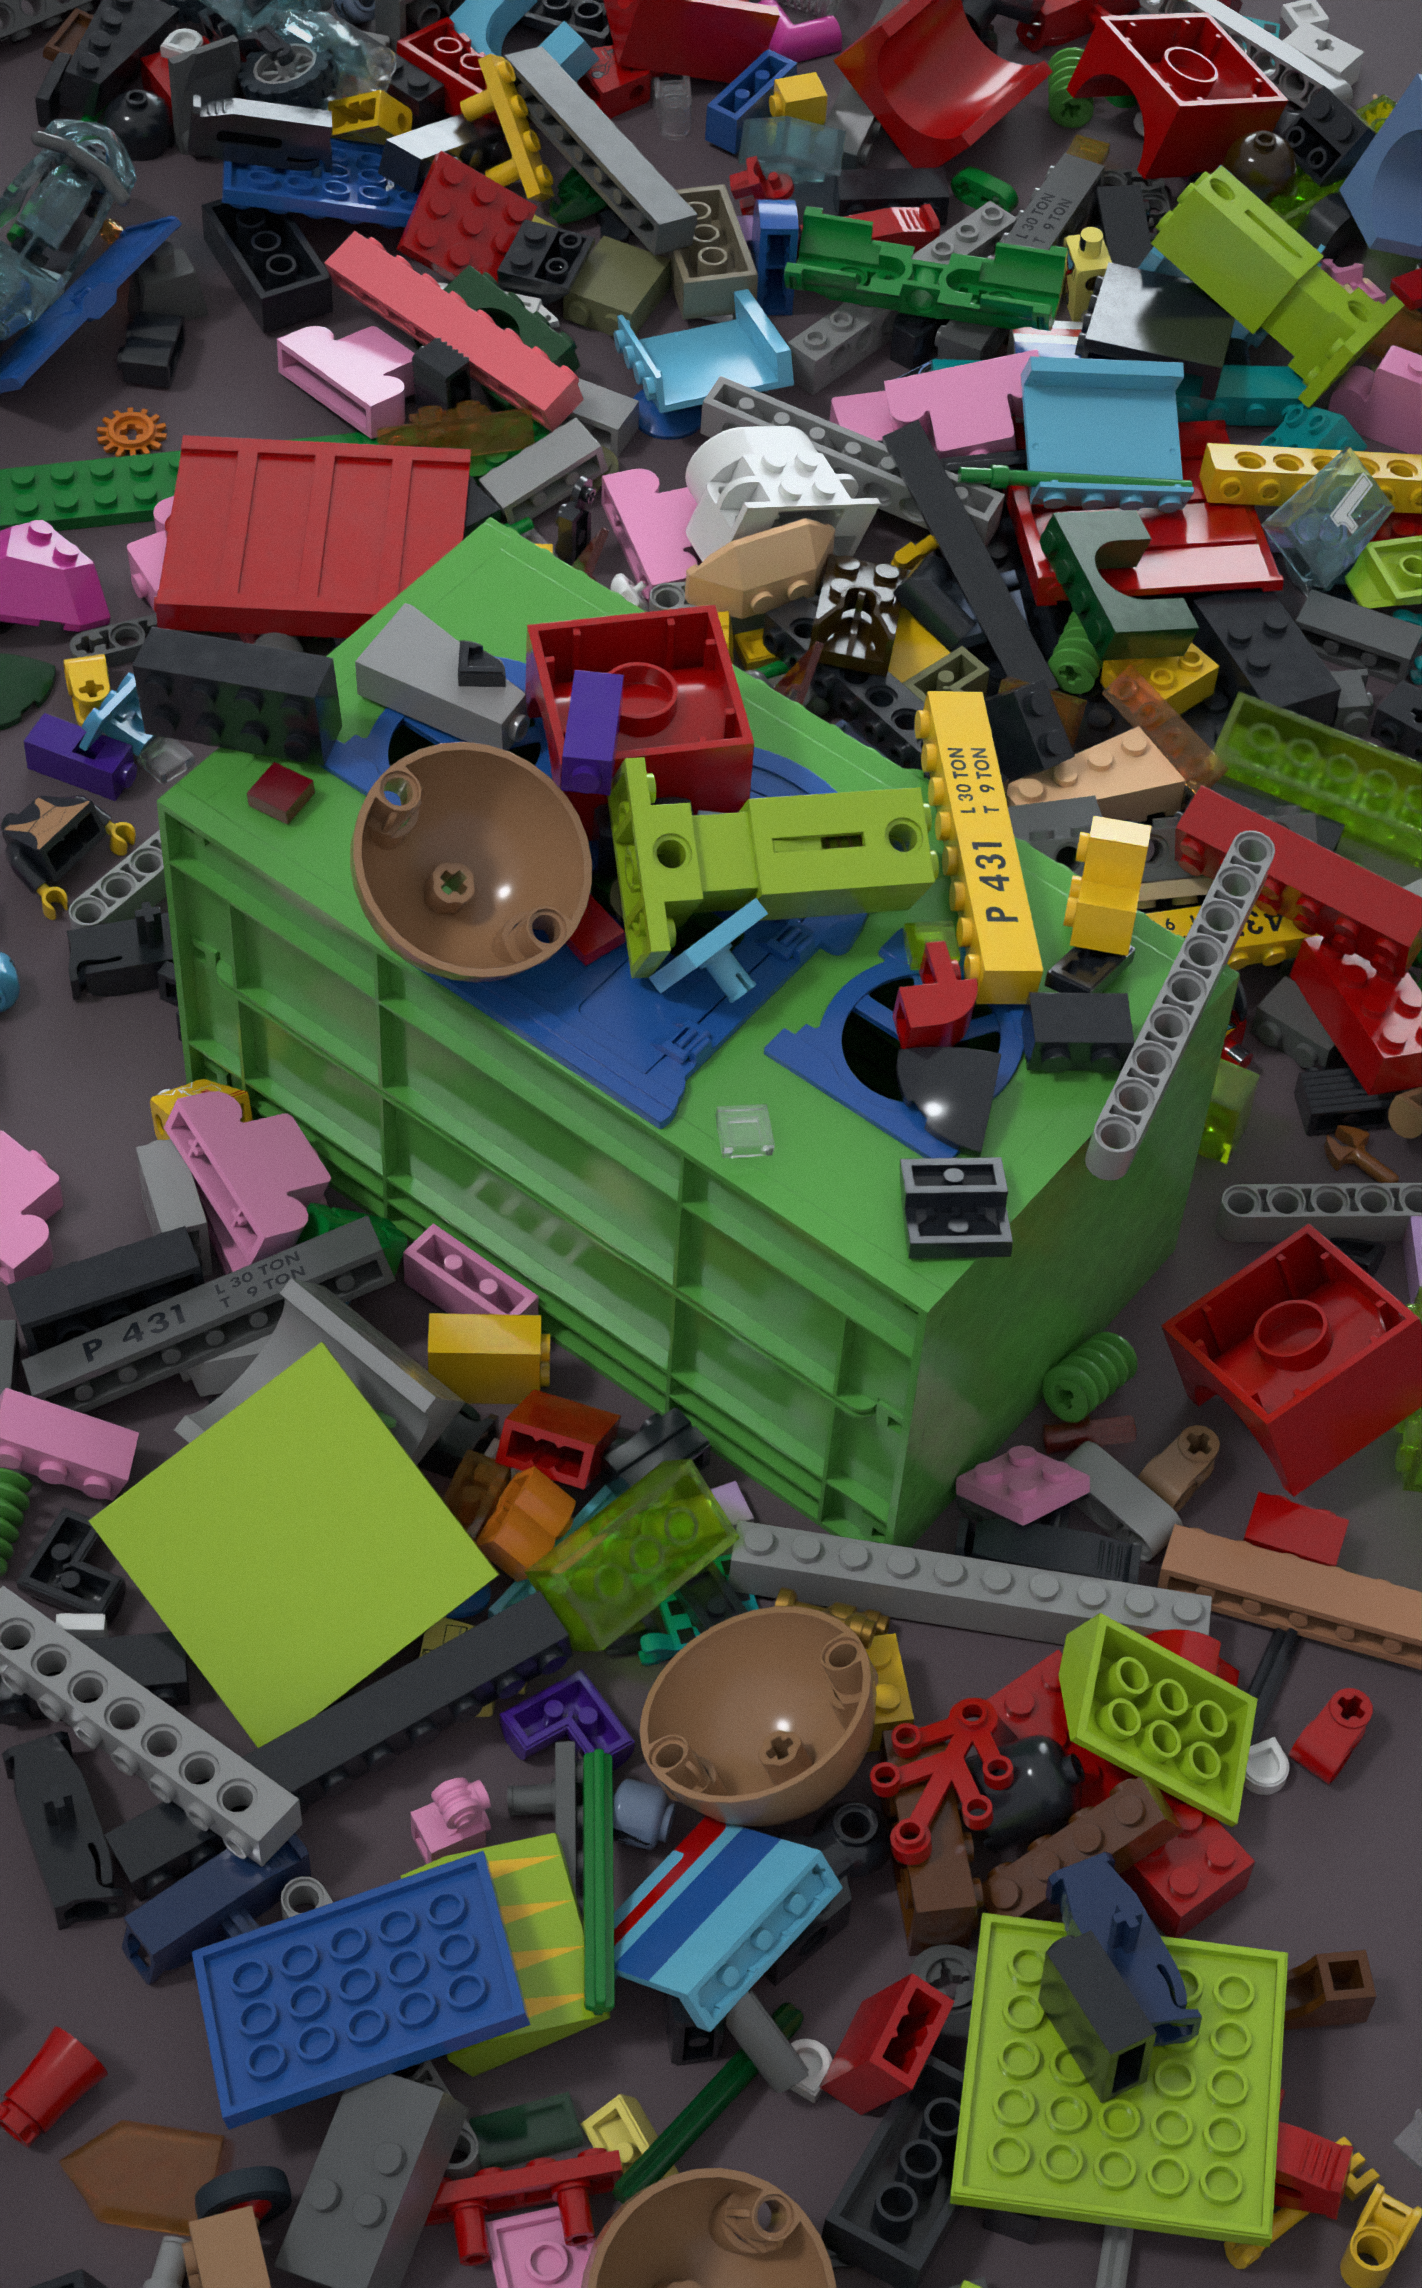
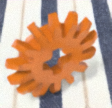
M133 407L127 408L128 412L120 413L118 410L113 411L115 417L112 420L107 417L102 419V422L107 427H97V433L102 435L97 437L98 444L106 445L103 447L106 453H112L117 450L115 453L116 457L124 456L127 451H130V456L136 455V451H140L141 454H151L149 449L159 450L162 447V444L159 442L167 438V433H161L166 429L165 423L156 424L160 416L155 414L152 417H148V410L144 408L141 412H133ZM128 430H136V433L139 434L135 440H128L126 436Z

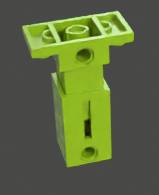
M1220 166L1211 175L1205 171L1195 183L1191 182L1177 198L1179 204L1173 211L1169 210L1155 227L1159 234L1151 244L1253 335L1262 327L1295 356L1288 366L1304 379L1302 383L1306 386V389L1300 394L1298 399L1308 408L1363 355L1405 305L1394 295L1384 305L1379 301L1375 302L1359 287L1349 294L1317 265L1324 256L1223 166Z
M645 757L624 759L613 777L611 795H607L632 979L646 978L654 974L670 953L671 948L675 947V927H683L693 913L740 910L755 898L758 899L768 913L759 921L910 910L935 883L939 874L938 856L935 850H930L928 832H930L932 825L931 809L928 803H923L921 787L752 798L746 801L738 813L692 816L690 803L651 805L656 800L655 778L652 773H647Z

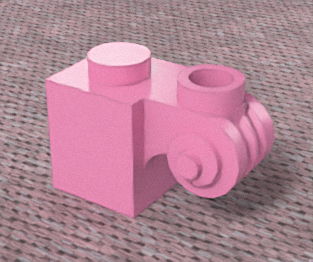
M454 1778L445 1781L432 1792L433 1803L410 1812L411 1835L426 1864L444 1856L486 1847V1832L491 1830V1825L485 1810L491 1807L487 1791L480 1780L468 1783L465 1778Z

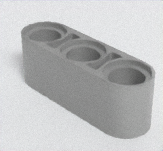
M1086 1441L1062 1461L1070 1467L1090 1476V1492L1072 1501V1503L1114 1539L1131 1544L1132 1542L1141 1543L1140 1560L1150 1561L1169 1544L1174 1524L1183 1526L1180 1517L1170 1505L1097 1444Z

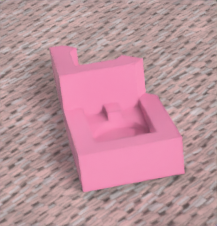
M1325 258L1321 260V269L1342 286L1348 283L1353 291L1359 287L1375 302L1379 301L1383 305L1386 303V294L1370 279L1363 278L1364 264L1354 263L1351 266L1342 268L1337 267L1333 263V259Z

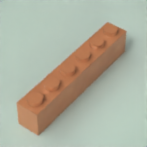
M1174 1524L1162 1563L1157 1588L1212 1596L1211 1611L1274 1629L1279 1627L1286 1631L1292 1628L1298 1632L1297 1635L1422 1670V1592L1394 1585L1387 1580L1372 1579L1347 1572L1340 1567L1325 1566L1300 1559L1293 1554L1278 1553L1253 1546L1246 1541H1235L1213 1535L1199 1528H1188Z

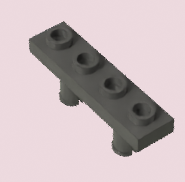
M575 1741L555 1742V1778H552L551 1783L508 1786V1812L510 1817L553 1814L554 1818H556V1834L559 1835L584 1922L583 1895H581V1880H583V1849H581V1834H583V1804H581L583 1759H579Z

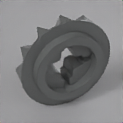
M949 1944L933 1946L920 1953L913 1961L908 1975L913 1973L935 1988L940 1983L942 1968H944L945 1975H948L952 1983L959 1982L961 1984L956 1986L953 1999L955 2002L949 2015L971 2011L977 1957L965 1948ZM937 1989L947 1996L946 1991L944 1989Z

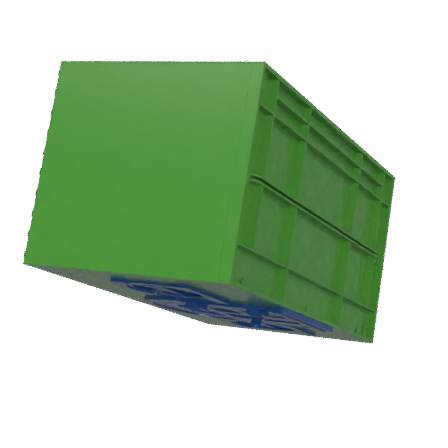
M490 517L326 656L333 658L342 729L325 766L219 747L157 800L186 1083L206 1079L248 1092L253 1121L284 1113L290 1114L310 1145L316 1149L319 1159L329 1172L331 1180L328 1186L370 1215L389 1219L408 1238L410 1243H413L434 1223L539 1296L538 1315H541L542 1334H550V1340L655 1413H660L663 1416L673 1408H678L691 1421L692 1426H696L709 1440L713 1453L831 1535L911 1548L956 1498V1477L974 1469L980 1463L987 1462L1044 1398L1042 1392L1043 1379L1046 1373L1094 1334L1103 1332L1175 1251L1240 974L1226 964L1128 1172L1117 1180L1108 1181L1099 1179L1089 1171L1086 1166L1085 1157L1095 1124L1121 1071L1102 1074L1095 1071L1049 1073L1044 1070H1027L1021 1018L1026 1004H976L975 1001L969 1028L960 1042L953 1046L1001 1053L980 1157L958 1151L933 1137L924 1129L927 1118L921 1114L914 1101H912L911 1107H906L902 1099L896 1078L898 1050L901 1049V1045L892 1017L899 987L923 985L919 970L925 945L928 942L937 941L946 942L950 959L958 961L961 980H965L964 960L966 951L965 947H959L957 944L956 929L959 917L957 911H951L949 890L952 882L950 876L943 874L942 854L944 843L943 841H938L935 835L936 806H930L932 825L930 832H928L930 850H935L938 856L939 874L935 883L910 910L758 921L730 942L733 946L729 950L750 978L757 984L733 1003L729 1002V998L705 967L702 970L697 967L661 994L649 977L632 979L626 934L625 943L587 966L564 944L548 961L537 964L518 975L496 981L467 982L451 980L427 973L407 963L390 950L375 933L362 911L354 890L350 869V844L355 822L371 787L398 760L426 747L441 743L467 741L358 695L355 661L404 603H407L418 609L457 641L466 640L483 645L484 651L490 653L495 658H500L503 662L506 679L525 693L527 625L645 612L627 601L618 592L609 590L591 579L585 572L576 570L555 557L549 550L540 548L519 535L516 530L506 527ZM732 664L754 740L750 799L921 787L923 803L929 804V784L919 779L916 774L901 768L883 757L874 748L865 746L844 733L838 726L829 724L806 710L800 703L791 701L770 688L764 681L755 679ZM542 717L530 718L529 728L525 737L520 742H514L508 751L532 763L552 779ZM273 762L314 781L315 794L289 824L283 823L248 805L246 793ZM384 791L385 797L389 802L401 806V801L397 794L391 791ZM1014 836L1043 966V974L1038 992L1059 993L1044 986L1047 972L1074 947L1070 946L1073 927L1063 926L1072 876L1079 875L1072 872L1066 865L1057 863L1034 849L1028 842ZM588 841L592 858L590 894L625 931L624 922H618L615 910L610 908V888L618 876L597 873L592 852V841ZM447 886L442 889L448 895L452 893V890ZM738 910L693 913L683 927H675V947L671 948L670 953L654 973ZM1141 911L1136 912L1130 943L1131 946L1136 948L1133 962L1101 992L1128 994L1134 1044L1185 941L1184 937L1175 935L1152 921ZM532 929L534 936L539 941L549 943V938L545 931ZM1001 1157L1008 1188L1006 1209L1013 1239L1011 1257L909 1259L901 1200L900 1159Z

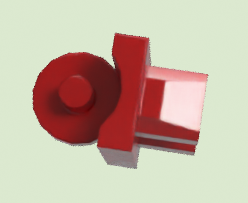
M757 155L746 158V171L729 175L731 192L735 200L744 198L739 200L742 216L753 215L756 199L789 200L788 198L792 196L795 188L791 177L787 174L771 172L768 175V179H766Z

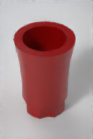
M54 2026L39 2052L3 2095L4 2100L0 2103V2127L15 2141L29 2148L41 2133L46 2134L74 2103L108 2076L106 2068L81 2042L62 2028Z

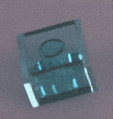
M789 116L744 119L738 164L747 166L746 158L757 155L765 176H768L771 172H777L778 174L789 175L793 183L796 184L803 183V180L824 182L825 177L840 176L846 131Z

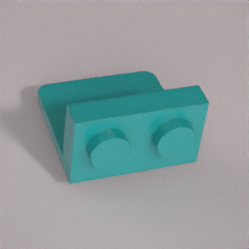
M1303 403L1289 410L1285 415L1284 421L1260 444V446L1364 451L1368 447L1344 415L1315 406L1308 408Z

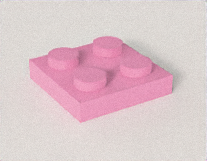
M1024 1445L1013 1447L1007 1453L988 1462L980 1463L974 1469L956 1477L957 1495L1022 1526L1090 1492L1089 1475L1070 1467L1065 1462L1056 1461L1037 1452L1034 1448Z

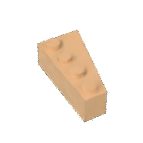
M1138 726L1075 754V757L1052 768L1009 783L1006 801L1009 807L1095 795L1102 817L1121 821L1128 819L1129 821L1142 822L1147 820V815L1164 812L1166 817L1175 815L1177 810L1180 811L1186 780Z

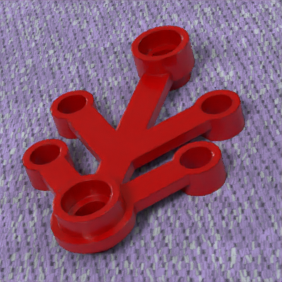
M966 1698L951 1708L947 1719L921 1728L910 1723H903L893 1729L891 1733L893 1751L902 1758L914 1757L919 1754L923 1747L950 1740L946 1750L900 1767L889 1762H882L875 1765L870 1772L872 1790L880 1797H892L901 1788L930 1779L910 1818L901 1820L891 1831L892 1853L899 1862L906 1865H917L927 1860L931 1855L932 1840L929 1827L952 1784L962 1804L963 1820L967 1827L973 1830H983L993 1822L992 1803L989 1798L980 1795L965 1762L969 1750L974 1746L983 1763L984 1782L989 1788L1004 1790L1013 1783V1764L1009 1758L1000 1755L992 1737L998 1727V1715L995 1707L990 1702L981 1698ZM972 1717H978V1718H979L978 1720H975V1721H968V1720H966V1719L972 1718ZM906 1737L915 1739L913 1742L909 1744H902L899 1742L901 1739ZM1003 1769L1007 1771L1005 1774L1001 1776H994L990 1774L993 1770ZM885 1776L894 1778L889 1783L878 1782L880 1778ZM974 1809H983L986 1811L983 1815L973 1816L970 1814V1812ZM908 1835H918L915 1839L907 1840L903 1838Z

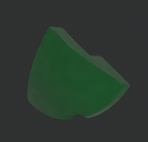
M572 166L557 186L559 189L557 195L561 201L558 205L554 199L550 200L549 212L558 224H563L587 217L608 204Z
M0 653V731L22 722L21 714L26 712L34 701H36L37 708L44 704L54 686L56 678L55 665L30 657Z

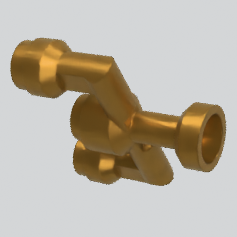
M781 1587L775 1602V1606H799L819 1610L836 1617L855 1632L864 1648L868 1650L872 1645L874 1636L886 1635L890 1625V1617L882 1615L880 1611L868 1609L859 1613L856 1606L837 1601L828 1608L798 1601V1595L795 1590Z

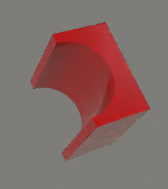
M603 0L619 66L726 83L734 81L763 52L768 50L780 17L778 7L751 3L749 0Z
M903 0L833 60L913 168L940 167L970 147L1053 72L1045 60L1033 65H1020L1004 60L993 53L972 30L965 15L962 0Z
M1208 12L1100 16L1066 88L1073 98L1135 95L1141 109L1144 124L1143 152L1137 171L1144 179L1188 177L1193 173L1205 171L1212 174L1220 165L1223 166L1226 153L1237 138L1255 131H1268L1272 133L1289 101Z
M715 605L527 625L525 683L527 715L529 718L542 717L549 749L552 780L560 789L562 755L574 671L624 675L622 712L613 777L625 758L645 757L647 773H652L655 778L656 798L681 797L691 800L694 816L697 815L698 810L720 813H738L746 801L750 799L754 740ZM563 791L578 813L588 841H592L594 809L608 803L607 795Z
M1309 1223L1161 1325L1188 1398L1199 1407L1216 1394L1219 1395L1235 1411L1254 1435L1272 1463L1283 1488L1293 1497L1422 1407V1324L1420 1318Z

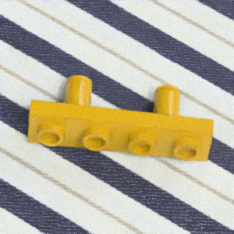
M488 54L478 59L487 89L461 101V111L467 121L472 122L496 110L512 153V159L486 170L485 176L503 187L521 179L527 198L544 202L554 197L551 187L553 185V177L549 168L541 160L539 154L541 144L534 130L530 129L527 121L528 107L523 97L517 93L513 82L516 80V74L511 63L505 60V58L493 54Z

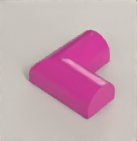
M762 0L757 3L778 7L780 14L768 49L797 63L842 51L841 29L833 15L794 25L776 0Z

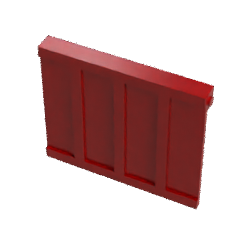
M1011 416L1017 450H1025L1026 440L1023 424L1016 423L1015 416ZM1225 420L1179 422L1183 480L1192 481L1194 494L1183 509H1177L1175 512H1161L1157 508H1141L1136 510L1151 537V541L1137 567L1097 569L1099 574L1111 587L1127 596L1262 588L1263 592L1282 591L1284 579L1282 575H1279L1254 505L1207 502L1199 475L1207 443L1231 444L1225 429ZM1007 486L1006 489H1003V493L1005 494V500L1036 606L1057 605V601L1069 600L1039 543L1052 514L1121 511L1120 507H1102L1097 510H1086L1082 506L1065 505L1061 508L1050 509L1044 507V505L1030 504L1029 487Z
M183 435L157 596H154V612H156L157 627L189 631L250 634L275 632L291 636L350 637L463 541L471 449Z

